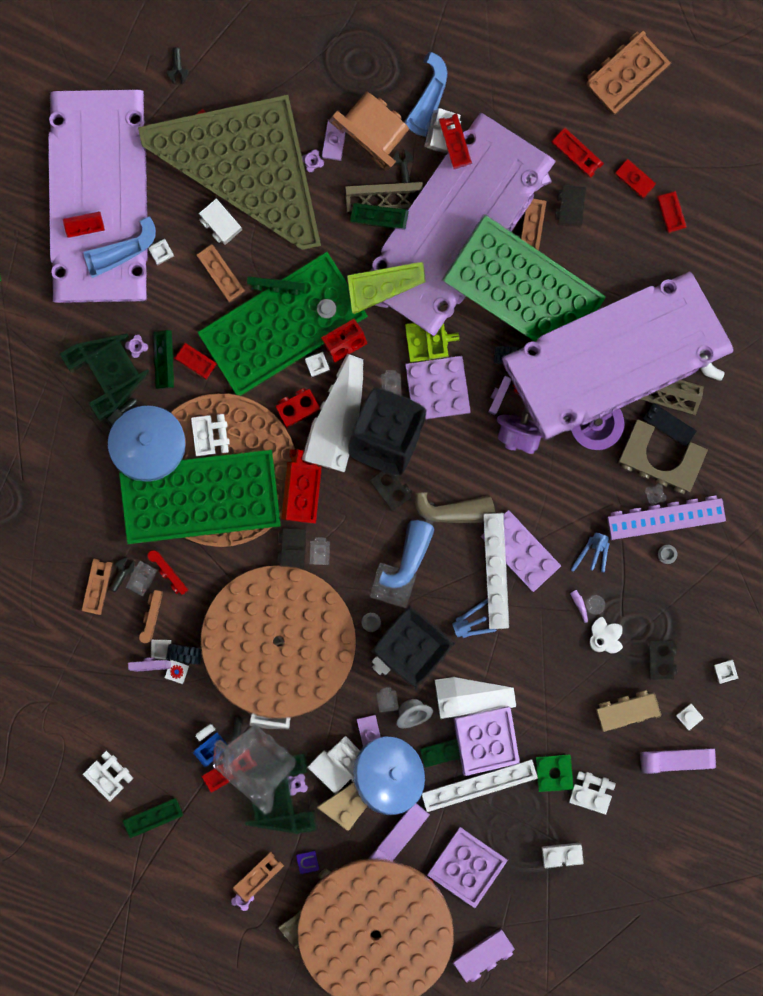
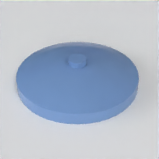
M140 406L128 410L116 420L108 437L109 454L116 468L125 476L138 481H154L169 475L180 464L186 446L185 435L179 421L167 410L155 406Z
M395 737L375 739L361 749L355 760L353 777L356 790L362 801L372 810L385 815H395L409 810L420 799L425 784L423 764L417 752L405 741Z

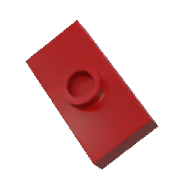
M629 159L615 173L617 177L643 199L656 185L652 179Z
M676 191L657 196L668 234L687 228Z
M101 211L63 219L67 238L105 230Z
M184 343L175 357L177 361L206 380L217 365L216 362L187 343Z

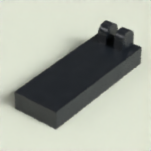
M655 403L651 405L643 418L644 421L684 447H687L697 432Z

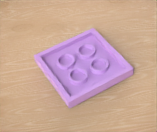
M462 356L405 364L410 399L426 408L425 420L471 413Z
M509 706L454 718L463 775L467 776L520 763L511 708Z
M459 827L427 875L476 908L508 860Z

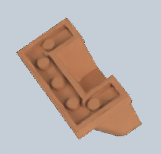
M365 92L345 117L337 111L330 118L329 122L341 133L346 132L373 155L372 160L387 171L396 162L389 154L408 132L409 127L401 120L402 117L393 110L391 112L386 107L385 101L381 98H375L369 92Z

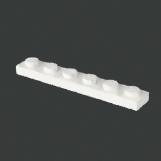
M504 513L484 514L489 629L509 628Z
M528 760L423 792L422 797L426 810L429 812L528 782L538 777L533 761Z

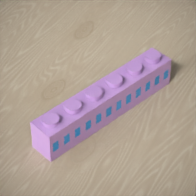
M717 496L705 497L706 501L698 502V499L686 500L687 504L679 505V502L668 503L666 508H660V505L649 506L647 511H641V508L630 509L629 514H622V511L612 512L611 516L607 517L610 540L724 522L726 519L722 498L717 499Z

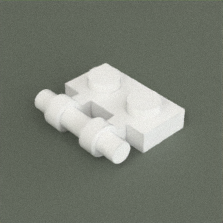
M224 414L216 415V423H212L211 416L191 418L196 456L216 454L215 446H220L221 453L229 452L228 445H230L226 434L228 426ZM213 429H218L219 440H214Z
M106 751L101 756L106 762L101 765L96 761L83 775L111 801L124 788L119 781L123 778L129 783L133 777L129 774V770L126 767L123 768L116 761L117 758L114 755L111 756ZM110 766L118 773L115 778L107 771Z
M579 771L577 779L583 780L582 786L574 784L569 803L606 814L612 796L605 794L606 788L614 790L616 783L609 781L605 777L602 779L592 776V773ZM592 783L600 786L599 791L589 789V784Z

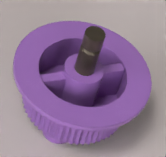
M526 406L522 417L513 415H500L497 417V422L501 425L498 439L506 444L505 447L507 449L516 450L517 448L526 453L533 454L538 449L542 436L534 421L529 420L530 413Z
M619 408L587 424L582 425L580 423L574 426L571 431L574 438L582 446L592 450H603L614 445L621 437L624 429V417Z

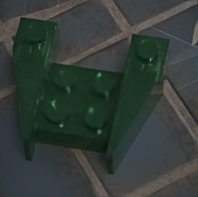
M127 333L75 344L60 353L70 373L88 364L105 392L104 395L89 403L99 422L110 417L117 409L119 410L150 375L148 369L139 374L121 344L129 340Z
M306 753L285 756L238 781L239 784H250L255 819L246 821V826L294 834L312 832L318 829L315 810L295 813L289 776L309 772Z

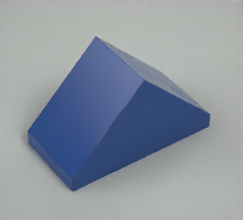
M217 732L198 747L193 754L206 767L229 746Z

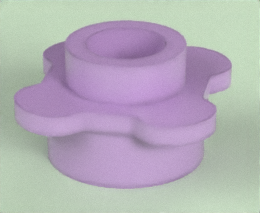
M312 150L311 153L302 156L308 172H313L315 168L324 165V161L320 159L317 150Z
M135 335L134 339L126 342L125 348L131 351L134 358H138L140 353L148 350V345L143 343L140 335Z
M303 774L287 778L286 781L290 786V794L295 795L297 792L307 791L308 787L305 785V776Z
M236 894L235 898H232L231 903L234 906L241 907L242 911H246L249 908L250 902L254 900V895L245 903Z

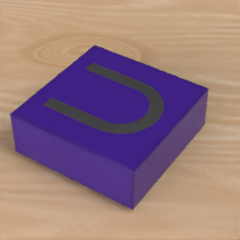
M316 851L296 855L300 874L319 870Z

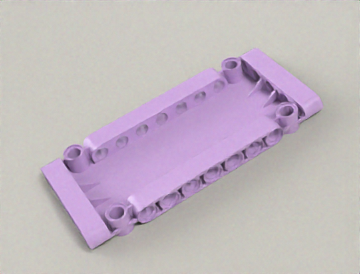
M143 91L50 92L49 198L53 302L146 301V261L148 249L94 278L90 276L83 254L85 251L137 238L142 233V225L139 221L147 217L146 148L142 146L138 127L144 126L145 122ZM133 116L140 117V121L137 124H132L130 120ZM62 117L64 122L59 126L55 125V119ZM101 211L105 226L104 231L67 238L63 219ZM141 267L143 270L142 274L134 276V268ZM61 268L65 269V276L62 278L57 277V271Z
M479 113L469 129L463 132L466 144L468 139L474 138L472 144H467L472 164L454 169L449 152L409 208L406 229H395L382 248L381 256L374 260L373 267L370 270H380V266L384 263H387L386 268L423 262L426 282L383 302L433 336L439 331L446 318L453 315L455 305L460 304L466 297L442 281L483 214L511 232L532 202L533 193L541 188L542 180L555 163V160L483 113ZM530 178H536L533 184H528ZM443 304H448L447 309L441 312L440 307Z
M687 272L672 280H665L657 287H647L541 336L537 342H529L524 348L502 357V360L541 436L546 440L563 431H570L580 423L582 425L587 424L688 377L698 371L700 367H707L711 362L732 353L733 347L691 272ZM669 288L672 293H665L663 289ZM527 351H535L537 355L530 356ZM699 354H705L708 359H702ZM569 417L572 419V422L566 423L563 418Z

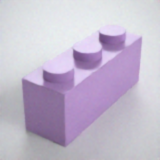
M500 928L454 959L453 963L466 982L469 980L473 982L481 976L480 973L485 969L490 971L497 966V961L500 959L506 960L512 956V951L515 949Z

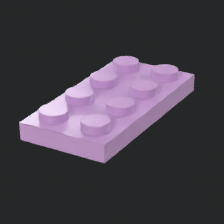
M508 510L504 514L506 564L534 592L561 565ZM485 533L481 536V538H482L484 541H485Z

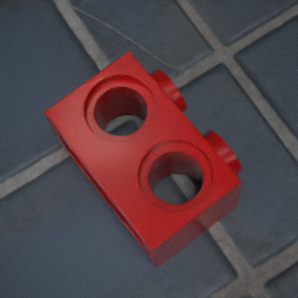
M355 319L321 337L327 352L334 362L368 344L364 332Z
M303 388L295 392V397L291 399L285 397L278 401L279 405L276 408L286 428L321 411L310 389L306 390ZM308 397L311 399V405L306 408L302 407L300 404L301 400ZM287 406L293 407L294 414L291 416L284 415V408Z

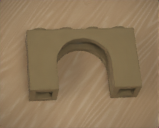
M637 419L618 461L619 464H622L621 468L630 472L632 469L639 472V476L646 479L650 477L657 479L656 483L667 487V485L675 487L674 491L685 494V492H691L708 449L690 442L680 464L674 470H657L649 463L646 456L647 445L655 427Z

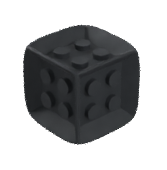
M373 388L355 424L353 435L349 442V455L359 462L381 471L402 475L412 457L421 429L425 423L426 408L396 393Z
M409 605L408 609L399 616L382 636L375 648L371 649V652H375L387 666L417 689L443 660L455 643L451 642L421 614L411 609Z

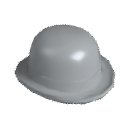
M407 700L399 708L400 717L397 720V726L405 729L419 725L432 716L433 710L431 707L423 705L420 700Z

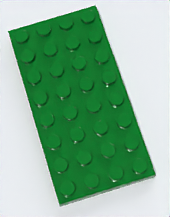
M484 214L442 279V281L534 342H537L541 336L597 311L606 298L602 293Z
M328 252L283 279L284 281L305 283V293L300 292V295H291L289 291L281 290V293L270 292V289H266L198 332L236 395H244L324 345L321 337L353 319L359 323L368 317L364 310L356 314L352 313L349 285ZM329 299L335 303L336 313L333 317L322 318L318 314L317 306L320 301Z
M272 450L181 460L173 472L154 481L134 480L119 471L127 544L281 526Z

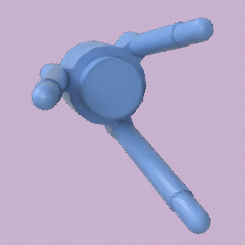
M594 533L593 537H589L587 545L574 563L571 571H575L592 545V549L596 551L590 569L594 570L599 552L603 551L601 571L605 572L607 552L610 545L608 543L609 537L600 533Z
M488 598L461 617L456 618V622L452 623L457 637L463 636L465 638L496 631V629L470 631L471 626L486 621L485 617L470 623L468 620H464L487 604Z

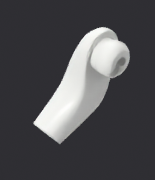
M699 354L702 359H708L705 354ZM712 363L707 367L701 368L703 374L710 378L721 381L724 377V372L714 367Z

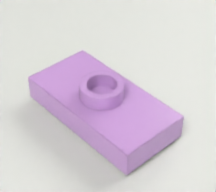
M329 120L322 158L341 161L346 132L341 133Z
M504 376L499 389L495 387L491 396L494 401L489 413L493 415L497 413L511 378Z
M144 658V662L128 663V668L134 672L164 670L171 668V661H155V658Z
M376 715L357 719L363 747L367 743L381 738Z

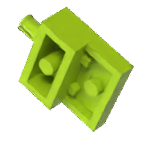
M415 323L405 324L410 363L448 358V342L459 341V337H457L459 333L447 334L444 323L435 336Z

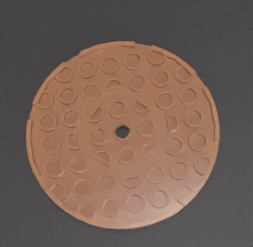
M233 394L200 396L174 409L171 414L179 421L185 435L186 446L182 460L272 450L281 519L287 462H292L289 452L290 449L295 450L291 437L281 421L261 404L249 398ZM224 414L228 426L226 434L230 445H228L229 452L221 453L220 446H215L216 454L196 456L191 418L211 416L212 423H216V415ZM213 429L214 440H219L218 429ZM271 528L187 537L186 539L213 547L236 546L262 536Z
M289 566L257 568L238 576L228 583L211 603L205 616L201 635L204 664L210 679L218 691L232 704L248 713L274 719L292 718L309 713L328 702L346 680L352 667L356 648L353 620L340 595L318 576ZM278 636L284 640V644L280 647L275 646L273 643V639Z
M359 860L333 870L312 889L305 901L299 919V949L304 964L311 976L332 996H420L439 979L446 968L453 946V922L443 895L421 872L410 866L395 863L392 860ZM373 930H378L381 932V937L372 938L370 933Z

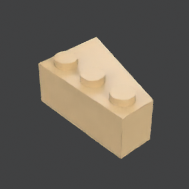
M647 690L636 693L637 697L629 699V696L618 698L617 703L611 704L610 701L599 704L600 708H596L602 731L661 716L655 694L647 693Z
M354 782L318 806L321 811L348 831L367 807L360 798Z

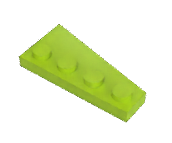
M423 262L348 275L352 313L356 314L425 283Z

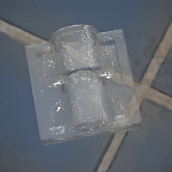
M380 563L370 597L406 608L417 574H414L413 578L402 587H387L379 583L382 572L394 575L398 573L399 568Z

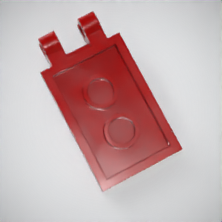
M290 449L289 456L292 462H287L281 520L316 524L322 466H317L307 461L304 462L302 460L304 450Z

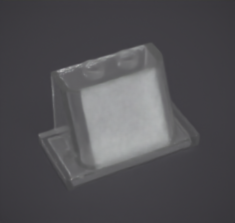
M255 724L228 745L221 739L215 743L213 767L265 814L272 810L274 789L292 771L296 760L288 754L284 747H280L270 735H267Z

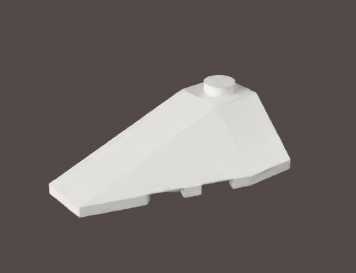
M456 677L435 680L441 719L475 714L506 706L510 708L516 707L514 688Z

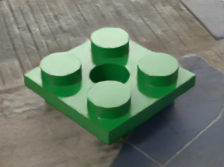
M571 755L536 757L539 792L573 789ZM552 768L559 769L560 775L558 778L553 779L549 776V771Z

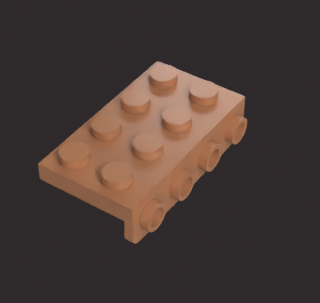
M644 31L640 34L636 32L629 39L631 42L627 46L624 44L620 46L615 52L617 54L612 59L610 57L601 64L603 67L598 72L594 70L587 77L589 80L586 85L613 115L618 113L671 64L648 39Z

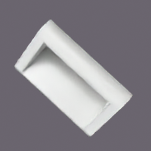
M345 736L327 755L354 782V764L360 750Z

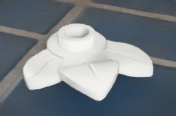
M603 617L598 618L591 628L593 636L590 638V647L596 652L617 653L623 648L622 644L618 641L622 634V626L619 624L607 625ZM597 639L602 641V645H598Z

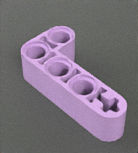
M714 748L640 752L642 773L716 768Z
M416 803L407 810L369 859L393 861L430 814Z

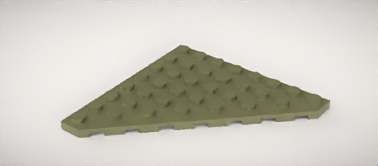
M288 95L138 127L142 146L300 249L321 246Z

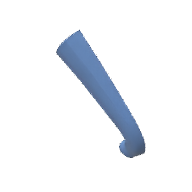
M432 52L425 56L424 63L431 65L433 76L404 121L409 130L423 137H426L433 111L438 108L447 79V68L444 61Z
M150 216L139 221L142 225V233L139 237L83 252L91 278L132 259L145 251L153 243L156 230Z
M419 520L408 523L400 569L394 575H388L383 571L380 584L391 588H398L406 585L413 578L433 536L434 527L431 524Z

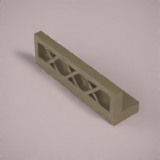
M422 182L346 186L347 212H352L353 209L350 204V197L358 196L364 201L362 204L371 205L368 200L374 195L379 196L383 200L378 206L409 209L412 204L406 198L410 193L420 194L423 190ZM392 194H396L402 199L397 205H392L387 201Z
M679 380L658 390V395L656 396L647 395L640 399L696 415L703 396L704 386ZM673 395L677 400L668 401L666 396ZM690 400L696 403L694 408L686 406L684 402Z

